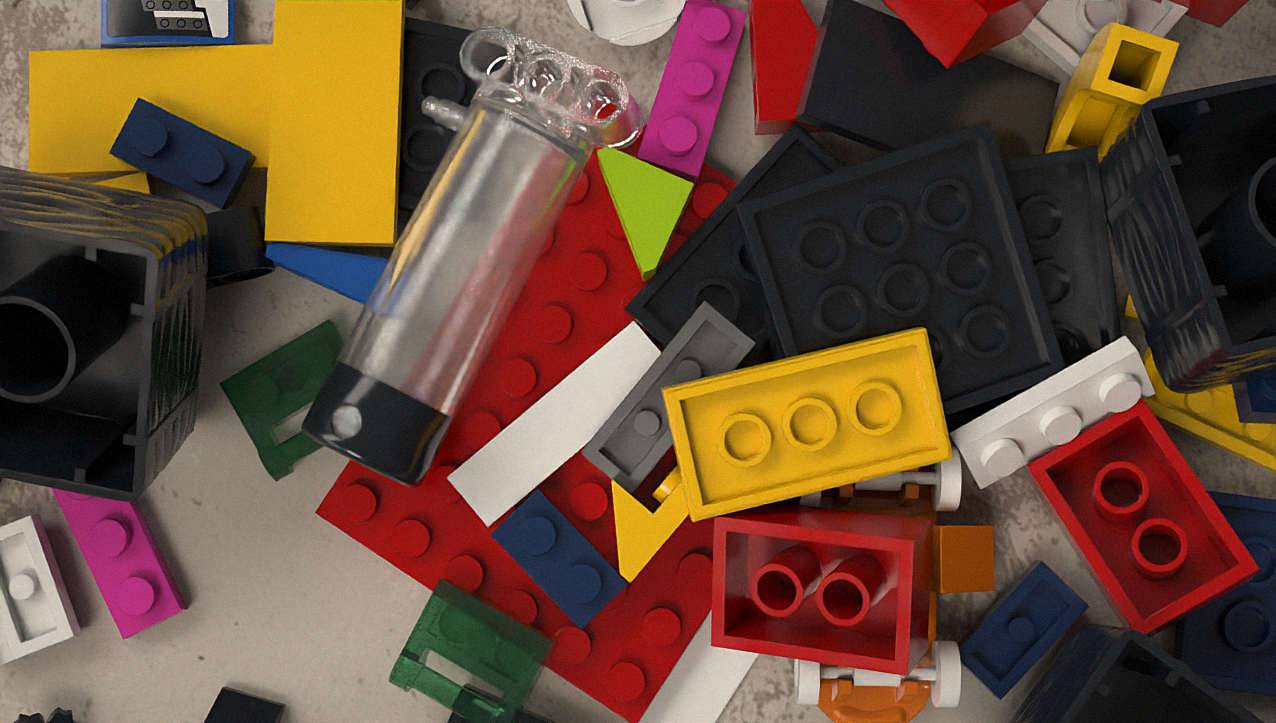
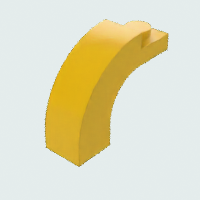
M1115 22L1105 25L1089 44L1068 83L1048 130L1043 152L1049 153L1097 145L1100 163L1107 154L1109 147L1115 143L1117 136L1128 126L1131 118L1135 117L1139 108L1149 100L1160 97L1180 43Z

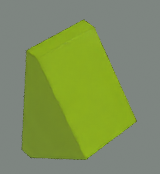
M610 146L597 150L600 170L642 280L644 282L652 279L660 268L690 202L694 184Z

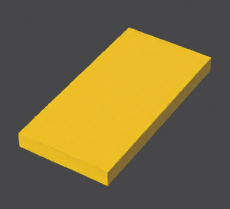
M275 0L264 239L268 244L276 242L289 245L397 247L406 0Z
M273 44L29 51V171L57 177L126 176L143 172L109 154L139 97L250 151L257 157L250 172H267Z
M924 327L907 329L661 388L689 516L693 522L953 459L927 330Z

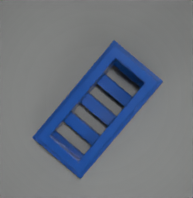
M272 242L271 245L267 244L265 257L272 260L277 266L380 313L396 317L404 270L393 260Z

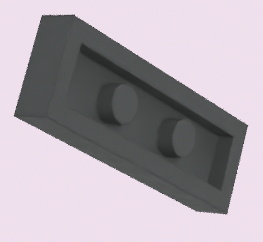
M705 300L580 453L631 495L673 446L661 388L734 371L758 341L712 303Z

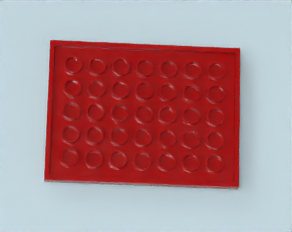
M595 93L398 387V390L455 420L422 485L418 488H410L350 459L315 513L630 723H638L712 608L714 517L693 522L688 514L631 583L628 582L629 584L580 630L490 534L537 489H540L620 573L612 479L580 453L585 446L489 527H487L447 479L451 473L631 324L634 320L624 312V308L651 280L649 279L644 282L642 280L600 170L597 150L610 146L637 158L647 125ZM704 162L702 163L696 184L693 186L690 202L659 270L738 185ZM636 322L662 353L665 348ZM770 341L747 367L770 362ZM674 445L635 492L631 494L651 513H654L661 505L652 494L673 469L678 466Z

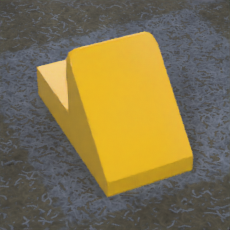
M678 466L673 469L652 494L661 503L654 513H651L612 480L620 575L630 583L689 514Z

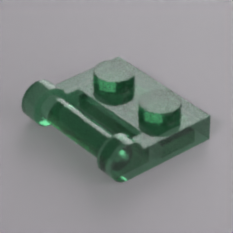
M330 319L219 383L255 445L263 466L276 482L294 472L292 465L323 448L324 445L307 437L302 431L280 443L273 429L311 407L335 360L363 372L337 326Z
M439 579L390 673L389 682L405 692L413 688L472 723H518L521 712L558 641L449 579ZM430 651H434L503 691L504 694L498 705L495 706L426 666L427 656Z

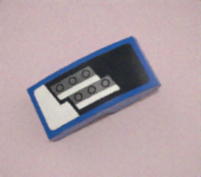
M101 0V48L234 45V0Z

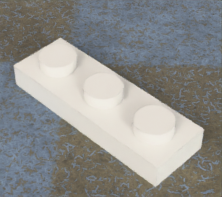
M1125 335L949 434L979 488L983 489L1055 448L1072 441L1076 436L1115 413L1130 409L1139 399H1146L1155 394V391L1138 350Z

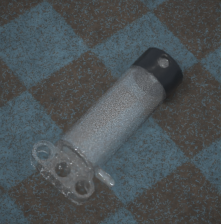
M497 26L480 27L470 33L462 43L459 53L460 65L478 87L468 107L466 108L447 99L441 100L434 96L426 97L422 103L421 109L424 115L434 118L435 122L451 128L455 132L301 425V430L307 437L410 488H418L422 485L595 146L597 145L602 148L610 146L614 149L625 148L635 142L641 134L644 125L643 111L620 76L610 70ZM506 59V62L500 69L489 73L496 62ZM562 80L561 85L555 92L542 96L543 91L549 84ZM619 102L618 108L612 115L607 118L596 119L602 107L609 103Z

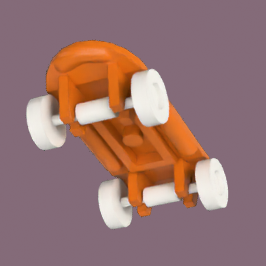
M951 446L953 459L798 496L796 497L797 505L932 520L933 525H937V511L956 512L959 507L962 481L959 450L956 446ZM930 591L928 650L909 676L794 659L796 705H817L834 723H909L924 708L930 695L936 708H957L961 692L960 653L956 641H937V593Z

